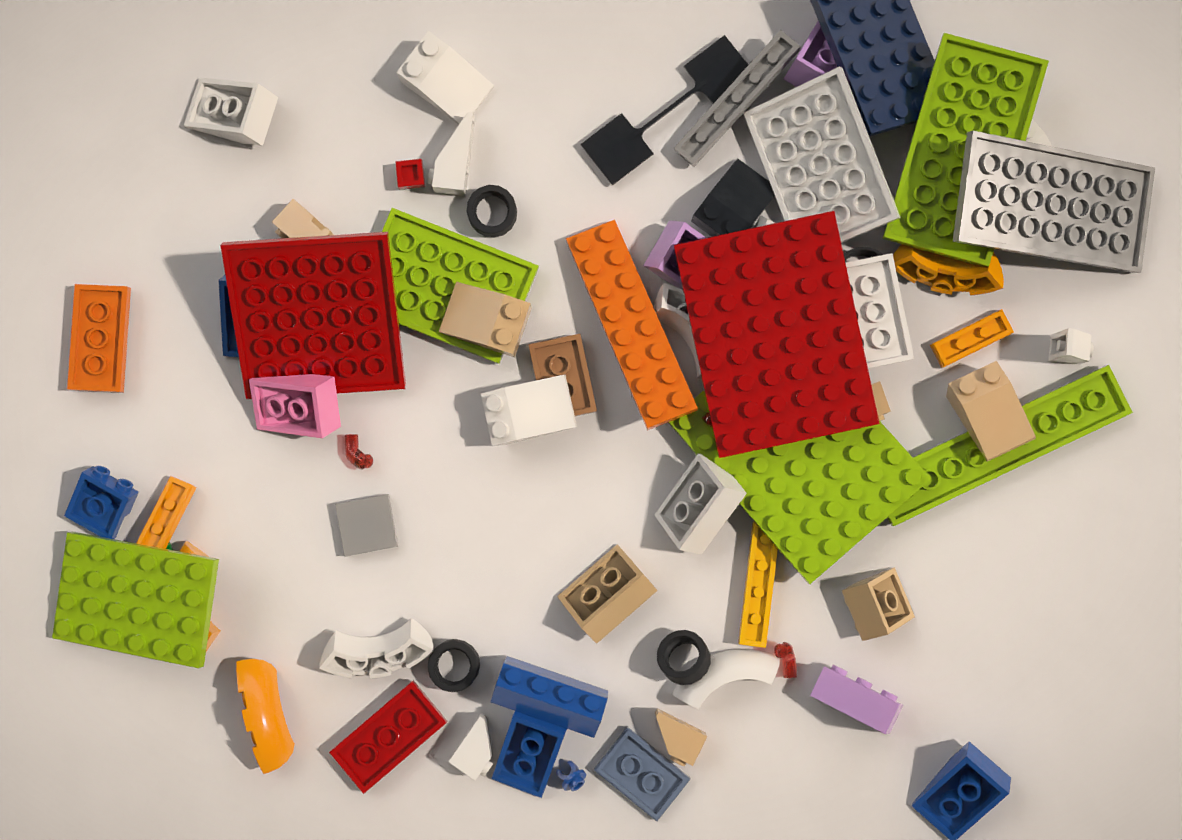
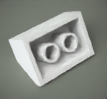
M697 454L657 510L655 517L679 550L702 555L747 493L731 474L703 455Z

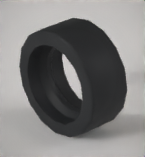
M499 185L479 187L471 194L467 202L466 212L471 226L477 233L485 237L495 238L505 235L516 222L517 207L514 197L508 190ZM489 196L502 199L508 209L505 220L497 226H487L481 223L477 217L478 204Z
M677 630L668 634L660 642L657 650V663L660 670L673 683L691 685L701 680L708 672L711 664V654L703 639L695 632ZM682 644H693L699 652L697 662L685 671L673 670L669 664V657L674 649Z
M458 639L444 641L429 656L427 666L429 677L443 691H463L478 676L480 668L479 655L474 647L466 641ZM453 649L460 650L466 654L470 663L469 672L466 677L455 682L448 681L442 677L438 668L439 659L442 654Z

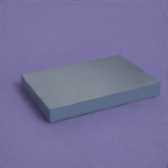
M628 726L594 767V771L655 821L660 819L691 779Z

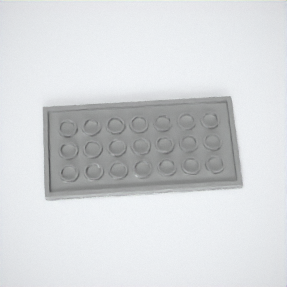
M978 131L967 132L953 242L1131 273H1141L1155 167Z

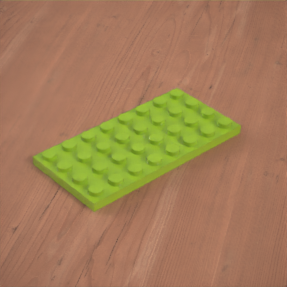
M943 33L894 197V202L901 218L886 224L882 239L974 265L989 267L994 249L953 242L967 132L978 131L1026 141L1049 60Z

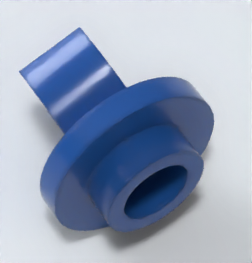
M568 761L567 763L571 767L570 774L565 775L561 770H557V776L563 780L562 788L565 791H576L584 785L586 773L582 769L579 770L574 762Z

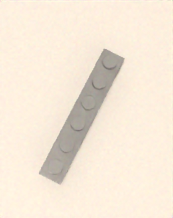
M780 30L674 147L675 152L695 167L801 50L800 45Z

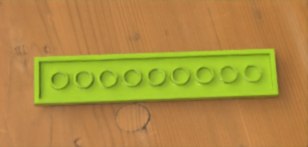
M1104 366L1022 405L1036 438L988 462L968 431L914 456L915 461L932 479L887 517L891 526H896L1133 413L1110 366Z

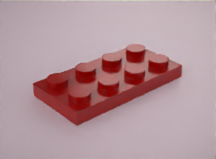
M413 680L329 753L364 794L448 721Z

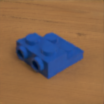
M92 466L81 473L64 516L100 537L115 539L124 517L130 514L139 491L133 488L134 485L131 481L116 479L110 476L108 468Z

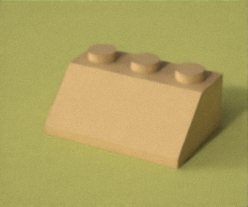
M617 544L557 597L579 626L597 644L658 590Z

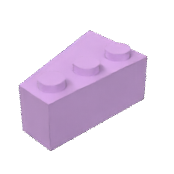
M834 664L831 669L824 666L810 696L884 734H890L903 707V704L896 701L898 697L886 690H882L879 693L871 689L873 684L860 677H857L856 681L846 677L848 671Z

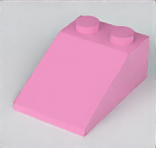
M308 374L261 377L249 380L257 430L324 438L341 427L334 377Z

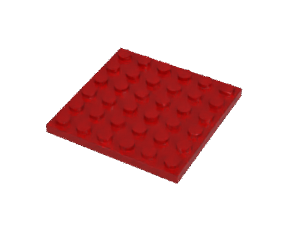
M388 232L222 242L220 246L246 399H252L249 380L261 377L308 374L332 376L335 378L336 393L406 388Z

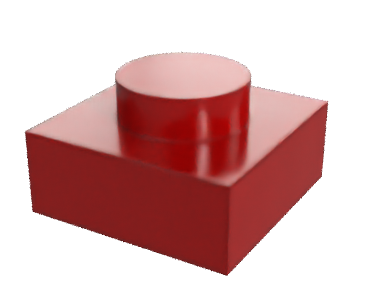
M422 159L395 161L399 190L425 187Z

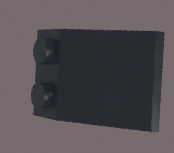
M737 158L693 214L691 222L712 237L751 229L775 196L770 181Z

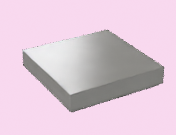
M389 494L335 504L344 557L398 547Z

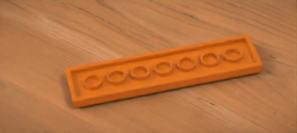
M609 221L566 238V243L647 431L697 411L698 407L616 221Z

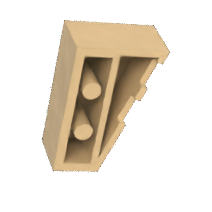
M294 199L272 221L278 227L275 233L281 238L334 235Z

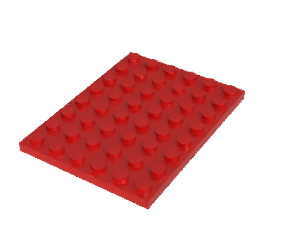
M835 211L674 245L719 458L880 424Z

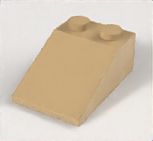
M456 282L439 332L515 358L532 309L531 303L498 292Z
M997 361L948 383L946 397L987 462L1036 438L1010 380Z

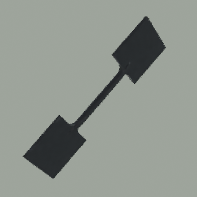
M724 35L684 65L685 70L695 81L693 89L639 129L634 128L621 113L580 145L613 186L654 155L642 138L644 131L696 92L704 93L714 104L745 70L748 63Z

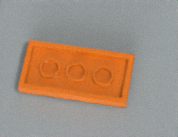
M75 284L67 390L124 393L131 296L130 287Z

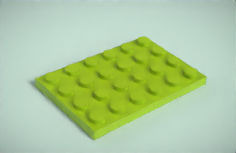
M391 208L382 232H388L399 325L500 364L504 354L439 332L456 282L526 301L539 266L413 215Z
M67 532L52 638L198 669L204 667L219 559L78 532Z

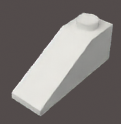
M467 112L435 160L434 169L430 168L428 183L432 185L435 193L466 196L475 125L473 112Z

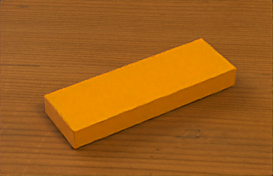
M1001 309L930 344V347L941 368H944L1014 333Z
M170 476L136 543L166 549L197 487Z

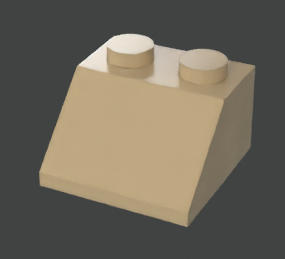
M895 567L858 581L842 590L845 603L849 607L855 627L862 641L889 635L915 618Z

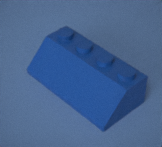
M507 656L495 685L491 703L594 738L603 717L608 699V690Z

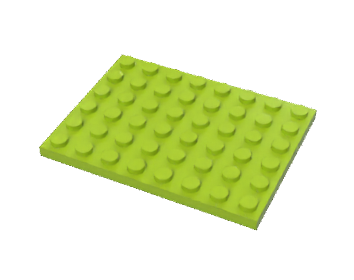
M704 390L694 398L698 407L697 411L668 422L696 455H703L737 480L747 493L739 505L808 584L815 581L932 479L880 420L878 425L723 458L718 457Z

